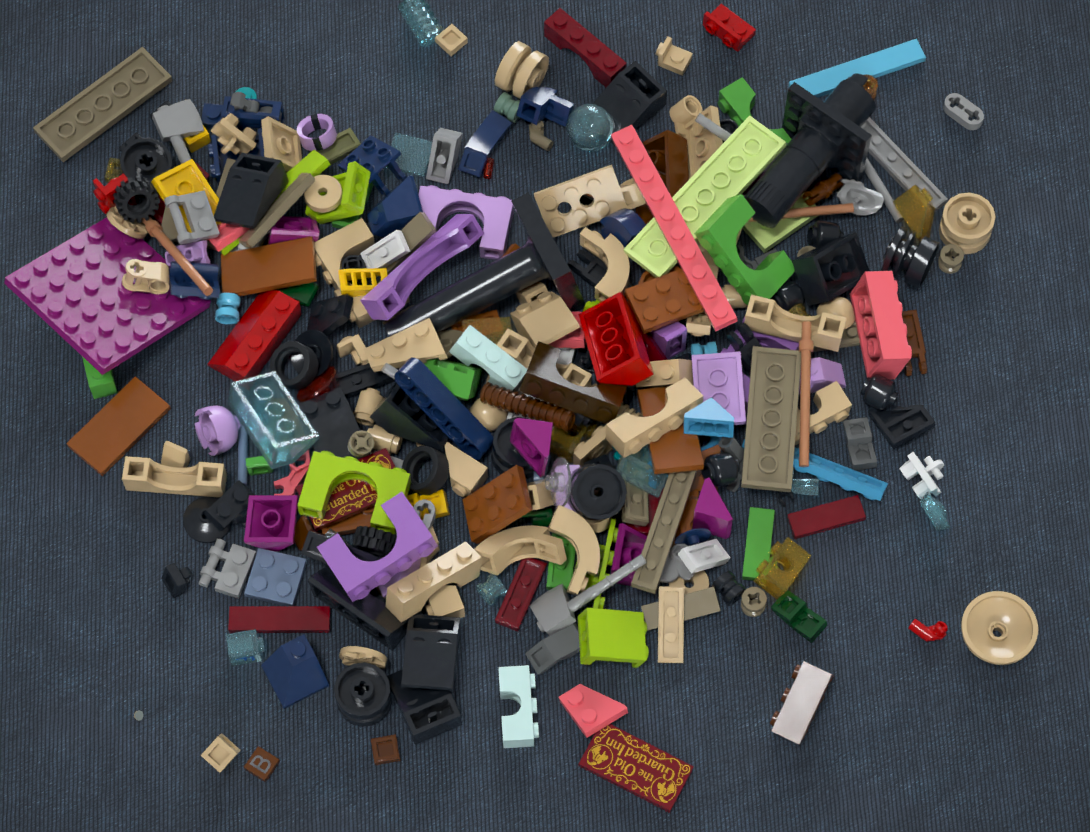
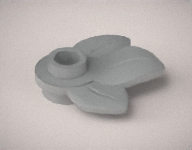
M676 544L672 547L660 582H673L678 577L690 580L695 573L691 574L678 556L681 549L688 547L687 545Z

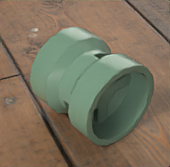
M504 92L496 101L494 111L501 116L505 115L510 122L516 123L520 119V117L516 116L520 100H513L510 94Z

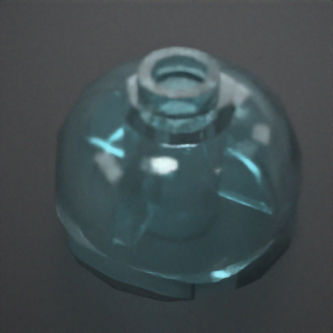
M596 104L578 106L571 112L566 126L568 136L574 145L581 150H588L589 152L603 149L610 142L611 134L615 128L611 115L604 108Z

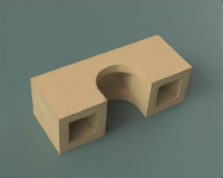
M837 381L816 391L813 401L818 408V412L810 415V434L813 432L818 434L824 431L828 424L834 421L839 423L849 416L852 404ZM797 408L795 445L799 444L800 439L799 408Z

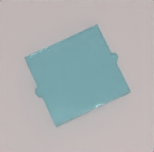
M395 133L391 146L401 152V155L395 160L401 171L424 177L433 141Z

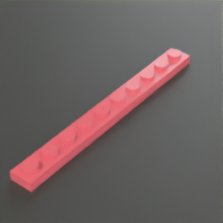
M633 125L611 134L614 145L715 332L737 322V317Z

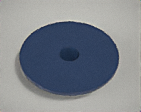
M706 528L686 531L675 539V544L692 546L702 543L710 538L711 531Z

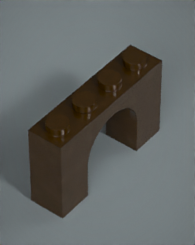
M538 341L519 392L605 424L616 419L627 385L604 383L594 387L575 385L564 379L557 371L556 363L561 349Z

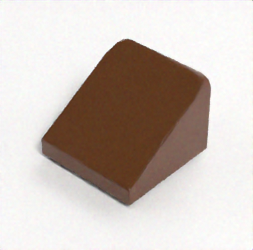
M301 516L295 527L294 541L299 551H302L308 531L312 529L307 516Z

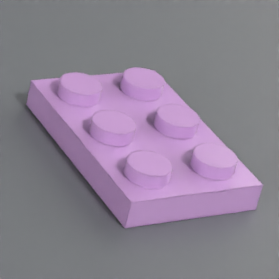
M741 352L692 355L694 387L703 395V402L712 397L734 417V425L746 424Z

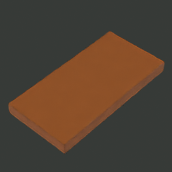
M311 236L229 252L225 256L221 254L222 293H234L238 296L317 282L315 240Z
M135 376L66 444L74 453L103 476L171 407Z
M668 387L637 390L642 417L653 416L663 410L665 407V389ZM684 423L677 429L670 430L662 435L659 440L648 444L654 474L702 470L704 468L698 436L683 434Z

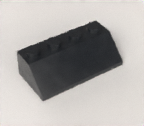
M329 565L311 575L307 580L316 598L330 606L391 651L396 648L406 635L409 620L401 623L385 607L386 599L378 594L373 596L369 593L363 599H357L352 602Z

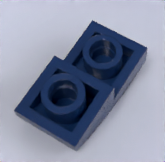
M492 110L465 147L490 155L496 144L500 143L512 122Z

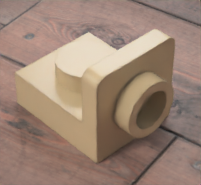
M667 37L664 43L661 42L656 51L658 66L683 76L692 60L693 53L672 45V38Z
M359 334L353 337L347 336L337 344L340 358L351 354L356 365L369 363L364 352L366 347Z

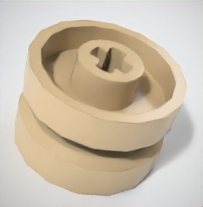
M520 41L515 42L499 65L495 77V86L506 92L513 90V95L521 99V96L526 91L541 85L548 69L549 57L539 51L531 53V48Z
M961 193L950 198L944 207L939 226L940 239L945 246L955 244L961 247L964 254H972L982 250L989 242L994 226V208L987 199L974 193Z

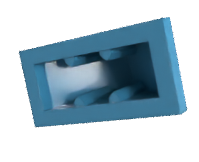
M712 397L684 414L683 434L733 438L734 417Z

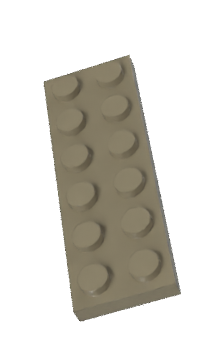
M141 47L34 126V132L62 162H65L171 83L172 77Z
M753 346L741 479L742 488L791 492L801 369V352L798 350Z

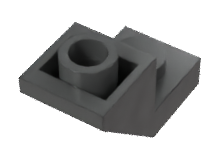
M576 623L565 627L541 640L525 653L538 675L544 674L560 660L572 658L580 651L578 626Z

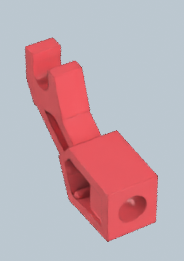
M308 443L290 444L289 466L291 473L287 477L274 481L275 489L284 490L283 493L274 495H295L297 492L295 487L302 484L305 480L311 462ZM295 461H305V464L296 467Z

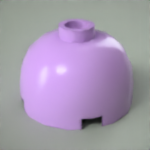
M208 406L196 411L195 416H199V422L195 423L196 433L204 449L209 447L210 451H212L208 454L215 456L230 450L238 438V430L240 429L238 418L223 406Z

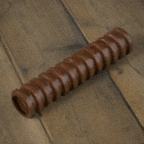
M490 382L483 386L480 393V400L484 404L488 403V405H494L496 408L501 407L502 410H508L511 413L515 412L516 415H522V417H528L531 420L552 422V427L556 426L557 429H563L566 432L572 428L575 422V412L568 411L557 405L554 406L551 403L547 404L546 401H540V399H534L531 396L527 397L525 394H520L517 391L513 392L511 389L506 390L505 387H499V385H493Z

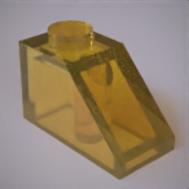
M914 185L895 199L893 203L911 230L916 232L917 239L921 241L925 236L928 238L930 236L935 207L931 203L933 197L926 188L921 189Z

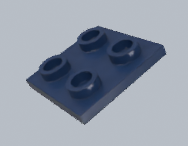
M371 135L338 164L341 170L347 172L348 163L354 161L371 172L369 184L372 182L380 194L385 196L390 191L378 176L382 169L388 166L398 180L401 179L403 181L407 178L395 161L401 155V152Z

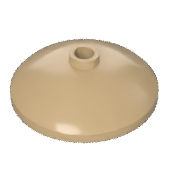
M992 591L984 593L970 602L962 617L961 632L965 644L979 659L991 664L1007 665L1018 662L1030 653L1037 640L1038 623L1031 607L1020 597L1008 592ZM993 631H999L1001 636H994Z

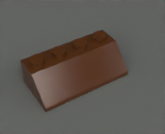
M666 130L642 142L668 192L673 197L689 180L687 139L670 130ZM647 204L636 207V213L647 225L653 218Z

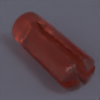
M493 158L487 159L483 176L486 179L492 178Z

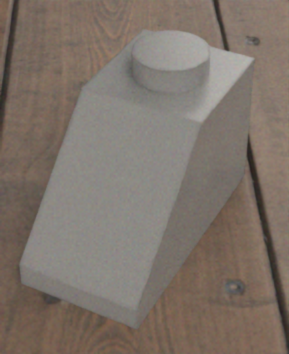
M440 128L434 134L426 179L445 184L450 183L459 156L463 133Z

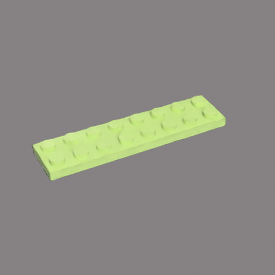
M751 116L734 131L672 197L696 242L698 238L694 233L725 200L742 194L786 147V142ZM654 217L623 249L629 258L655 278H660L667 274L678 263Z

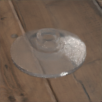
M559 457L554 461L550 474L545 478V487L549 490L552 502L556 507L558 505L564 507L568 502L571 492V471L567 460L563 457Z

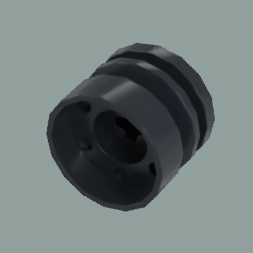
M902 226L891 239L886 249L881 271H890L895 266L893 276L897 278L902 270H905L904 282L920 288L931 268L940 243L925 236L917 245L915 244L916 232L914 231L905 240L908 229Z

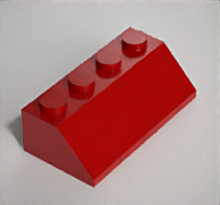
M270 290L260 292L208 362V366L248 389L302 315L300 303L281 291Z
M621 292L578 314L599 383L633 386L654 374L638 321L629 302Z

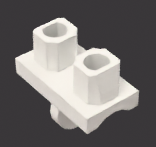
M914 452L909 454L908 458L910 460L905 462L899 469L907 480L920 474L923 480L912 487L917 496L922 499L932 493L935 497L942 493L931 477L933 474L937 480L943 477L940 471L944 466L942 460L933 461L928 456L924 459L928 465L925 468Z

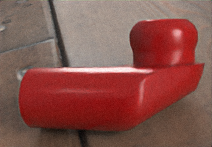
M914 619L908 629L925 641H934L946 636L948 626L946 623L938 621L935 625L927 627L917 619Z

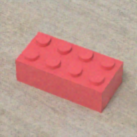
M892 271L864 272L850 293L867 378H872L878 374L889 380L895 379L912 357V349L908 345L906 337L907 326L903 323L902 318L903 307L897 295L898 284L894 280Z

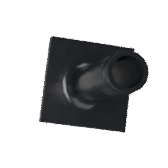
M529 192L511 201L528 236L526 244L396 313L389 320L384 321L383 324L389 337L428 318L433 323L436 332L439 333L542 280H549L553 283L558 295L571 312H577L584 308L585 302L571 270Z

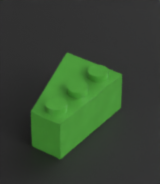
M439 358L428 359L427 363H424L457 399L468 401L476 397L482 368L467 366L445 359L439 360Z

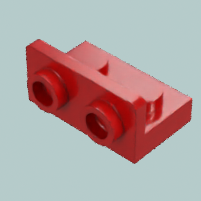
M720 4L712 13L707 11L704 14L703 26L705 30L712 35H716L727 47H732L737 52L756 34L754 27L723 4Z
M124 173L117 178H113L106 186H103L97 178L93 180L95 187L93 193L99 200L97 204L105 215L110 208L116 206L113 197L114 193H117L116 187H122L120 182L123 180L125 183L129 182ZM135 196L130 198L128 201L129 205H137Z

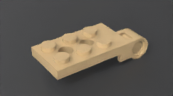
M687 95L671 107L669 113L674 122L676 134L687 139L688 175L690 179L723 144V141L695 122L696 117L701 113L720 126L718 108L709 106L702 111L699 100L694 96Z
M612 165L534 193L542 218L553 238L600 221L602 218L620 209H633L646 204L633 178L619 185ZM582 195H592L594 198L593 202L590 205H583L580 202ZM562 202H567L571 205V210L563 214L558 211V205Z

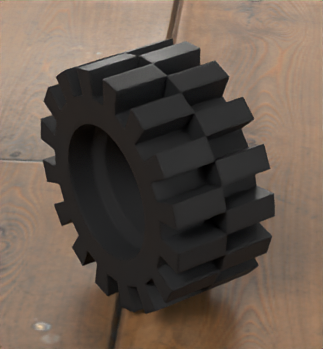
M135 176V181L132 180V177L127 178L128 183H125L124 180L120 182L122 187H116L117 193H114L113 197L116 208L124 220L129 219L130 222L134 223L136 219L138 223H141V218H145L147 221L149 220V214L152 216L156 214L154 209H159L158 203H160V199L151 181L148 182L147 178L144 177L141 181L140 176ZM138 194L145 195V199L137 205L128 204L131 197Z
M357 526L352 545L384 558L394 548L397 535L373 527Z

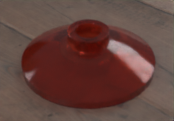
M330 366L323 375L314 378L307 387L300 389L296 397L297 400L305 402L329 392V385L336 375V369Z

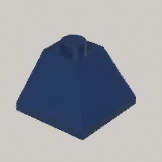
M409 175L382 198L367 214L373 235L386 237L395 230H402L419 212H423L414 177Z
M305 634L281 645L261 665L283 709L329 687V683Z

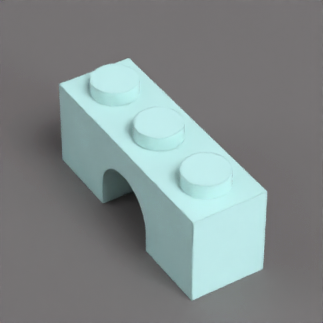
M471 325L467 327L449 351L467 366L470 364L481 366L490 376L487 382L499 385V387H505L506 390H513L527 372V368Z
M529 665L499 667L500 698L513 699L521 706L516 714L502 716L503 747L534 746V738H539L538 722L533 723L532 713H537L536 698H531V689H536L535 673L530 674Z

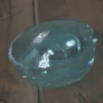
M927 491L919 502L937 531L951 528L947 521V511L943 504L936 498H933L930 492Z

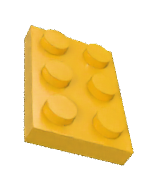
M193 159L153 178L151 181L163 201L172 195L180 196L205 190L214 216L219 198ZM181 205L179 209L187 232L192 233L183 205Z

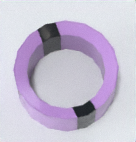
M325 114L310 115L304 118L297 126V133L302 147L309 151L326 149L334 143L337 137L332 119ZM315 130H327L321 136L314 138L307 137L308 134Z

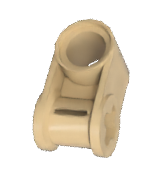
M132 259L127 262L125 267L127 273L122 278L124 288L130 291L164 294L169 290V267L167 264Z

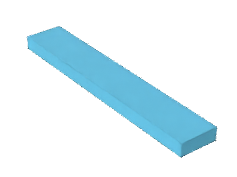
M914 39L789 81V87L795 82L818 98L830 94L842 80H846L855 73L862 74L868 77V80L924 62L926 56L918 40Z

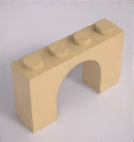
M362 218L315 242L316 266L321 265L324 270L322 274L326 283L334 286L335 297L342 295L338 270L342 269V261L350 255H361V252L375 244L374 236ZM365 295L353 297L350 321H355L359 328L374 321L360 301ZM409 297L407 298L405 304L410 302Z

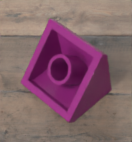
M282 216L268 231V245L311 236L316 242L319 239L317 222L310 217Z
M516 418L513 421L510 442L541 478L545 474L549 457L553 423Z
M707 478L704 480L694 510L692 529L706 528L711 531V535L723 539L730 538L733 518L711 479Z
M249 495L244 543L275 552L294 544L298 495Z
M623 523L619 524L611 574L629 563V560L632 561L641 555L647 539L646 535ZM635 571L615 584L631 586Z

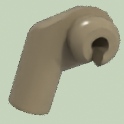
M541 121L537 125L531 123L529 125L531 142L546 151H550L554 142L544 136V122Z

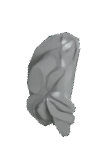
M842 179L841 182L845 185L837 192L836 197L841 204L853 203V214L866 216L876 213L882 207L884 202L882 194L864 187V184L860 181Z

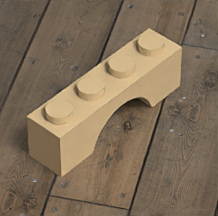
M751 295L744 323L752 331L799 342L801 340L802 322L809 321L812 323L811 340L814 341V346L838 352L846 318L825 312L816 316H800L785 311L775 300Z
M508 328L497 343V346L528 369L535 348L529 339ZM556 363L557 371L564 379L578 386L591 387L592 374L572 363L568 365Z
M684 377L665 389V407L659 413L649 417H638L626 412L607 423L606 440L623 458L635 454L645 445L659 440L662 435L670 430L677 429L684 423V414L703 403V395Z
M125 456L122 481L127 491L221 497L225 493L227 480L225 466L221 463L199 462L192 467L176 468L159 464L150 458Z
M433 526L430 533L438 547L427 557H421L419 569L430 563L433 556L440 551L439 541ZM444 585L436 590L427 600L428 605L425 606L427 615L465 617L464 606L456 586Z
M467 542L462 543L387 587L385 607L402 623L420 612L428 598L442 586L456 583L461 588L479 577L482 557Z

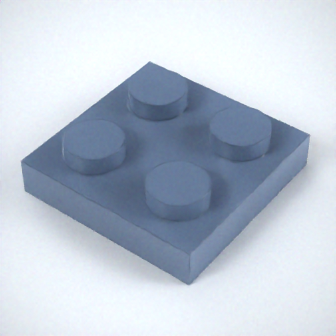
M258 548L245 589V597L283 606H294L307 560Z

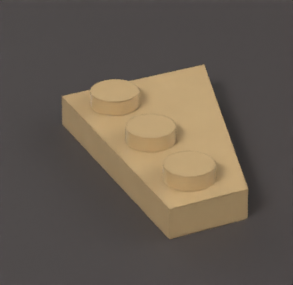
M430 318L364 349L374 372L381 371L386 363L394 368H400L411 357L417 358L423 363H427L428 359L439 358V360L448 359Z

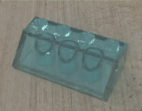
M275 371L230 384L228 405L271 469L294 463L319 440L318 433Z

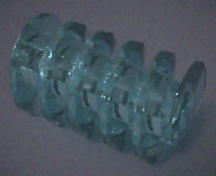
M404 0L398 5L399 12L406 19V23L410 26L415 38L419 40L420 46H430L435 42V37L442 32L443 26L438 24L439 20L437 17H434L433 10H429L430 5L425 3L426 0Z

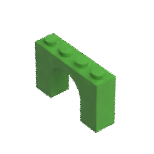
M740 194L727 198L694 234L701 246L713 258L715 265L728 278V282L740 294L743 302L748 305L751 295L770 299L795 272V269L784 250L769 254L755 270L750 269L741 261L736 248L737 235L740 229L756 212L744 196Z

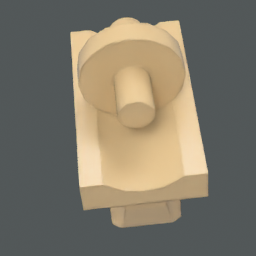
M232 113L216 123L211 132L218 136L217 141L224 145L221 149L223 154H226L229 150L235 155L237 153H248L256 146L254 140L257 133L248 127L242 132L237 129L236 125L239 120Z

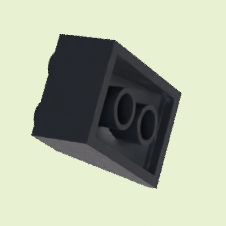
M856 232L810 250L792 260L807 305L833 300L856 286L864 272L870 271Z
M397 383L386 392L370 416L378 426L388 433L439 451L449 438Z
M341 387L295 405L301 425L314 451L320 453L321 451H328L341 458L346 456L354 457L348 451V441L352 434L360 431Z

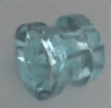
M492 573L487 576V580L484 583H478L475 586L480 596L489 605L495 603V599L498 596H503L507 593L501 581Z

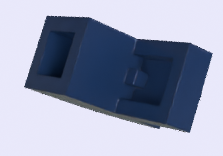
M534 87L521 96L516 116L535 125L544 118H547L566 127L570 123L574 104L558 97V90Z
M627 208L620 209L600 220L604 226L601 230L604 240L611 233L621 242L624 248L646 226L637 213Z

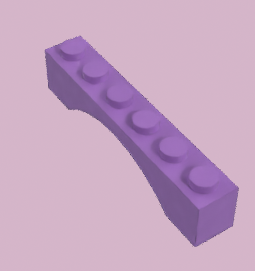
M456 214L360 300L372 320H389L405 306L410 293L431 271L449 258L469 248L484 234L473 214Z

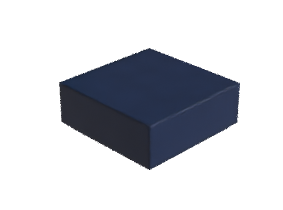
M465 147L458 170L482 177L489 155Z

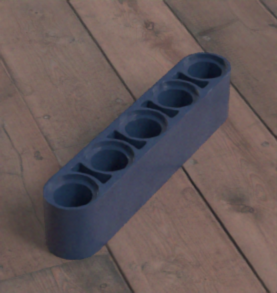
M411 357L395 373L394 379L396 383L458 448L473 459L480 460L492 446L493 436L424 363L417 358Z

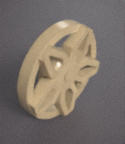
M116 206L110 208L107 212L108 220L121 232L138 239H143L148 234L145 229L146 226L142 222L138 223L136 219L134 223L130 222L129 219L124 220Z
M343 647L339 654L342 663L349 666L354 663L366 662L374 664L379 668H385L387 663V657L384 654L365 647Z

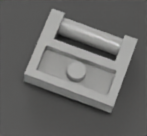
M205 190L180 196L172 195L164 199L166 207L170 209L178 233L177 240L180 245L216 238L220 234ZM181 205H183L192 233L187 232L179 209Z

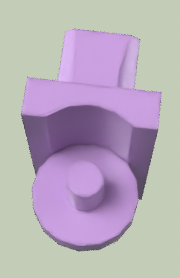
M207 240L176 246L189 262L210 264V259L207 255ZM165 252L166 264L170 266V263L175 260L168 252Z

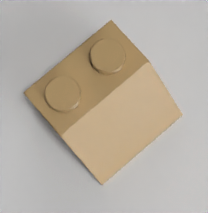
M552 291L540 294L536 300L531 303H523L514 312L510 313L518 334L529 339L535 348L538 341L550 344L580 328L579 323L562 298Z

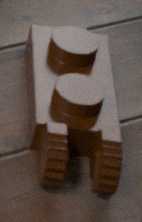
M917 310L902 311L903 323L907 326V342L912 349L911 358L918 357L920 374H926V351ZM910 360L904 367L906 376H912L913 369Z

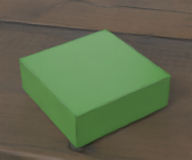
M270 455L245 458L250 476L274 472Z

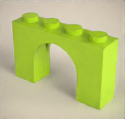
M314 451L297 505L299 514L323 520L333 490L345 481L361 480L370 484L378 495L370 521L371 527L396 535V529L381 505L400 492H403L407 498L411 485L410 473L401 468H384L376 462H369V464L359 462L358 459L350 456L341 458L328 451H321V453Z

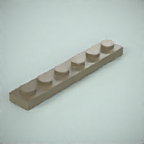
M698 470L669 473L641 553L647 563L635 571L631 587L653 594L656 593Z

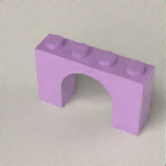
M433 185L427 187L420 186L418 195L422 210L437 231L441 222L447 216L457 212L471 213L478 217L484 225V234L480 242V257L498 260L506 252L514 214L512 200L503 196L496 198L482 193H464L458 189L445 190Z

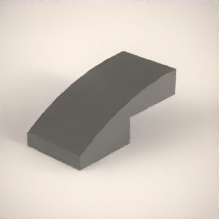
M867 417L844 420L843 428L852 469L857 471L877 468V459L872 444V433Z

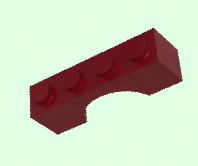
M561 8L544 21V37L560 50L568 48L578 54L590 68L593 77L604 87L607 88L614 78L627 68V62Z

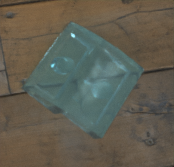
M648 444L642 447L639 452L631 454L626 458L620 456L615 469L621 474L624 481L656 498L660 496L668 478L667 473L654 474Z

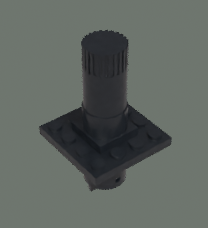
M855 73L846 80H842L824 102L795 82L788 88L782 128L791 140L744 196L756 212L752 216L753 220L767 228H774L826 168H832L843 179H854L855 181L862 179L872 135L861 127L876 110L874 99L863 88L868 77Z

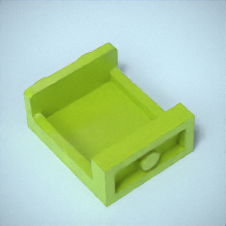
M356 161L348 163L346 173L332 176L340 183L342 188L340 205L333 211L326 213L313 211L306 205L305 214L316 220L319 224L363 214L371 172ZM321 192L319 195L324 196L327 193Z
M586 608L578 615L580 664L590 665L595 660L628 662L632 663V667L638 668L647 661L649 654L648 646L645 643L647 624L644 621L643 612Z

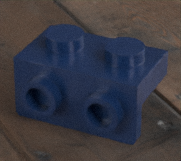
M176 261L170 263L169 289L171 295L179 298L198 296L206 300L212 299V297L219 298V267L217 264L190 262L213 289L212 294L206 296Z

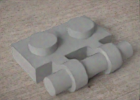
M217 539L215 545L211 546L208 555L210 557L206 566H203L200 572L201 579L199 585L208 587L210 580L216 581V592L239 599L257 553L254 550L232 544L230 551L226 552L223 550L226 541ZM219 560L225 562L221 572L215 570Z

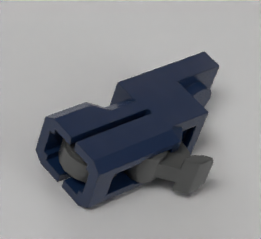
M235 92L231 97L225 96L223 105L204 103L201 120L205 128L212 129L222 118L232 113L239 120L236 128L241 132L246 127L262 128L261 120L268 116L284 124L285 112L283 102L245 98L246 95L244 93Z

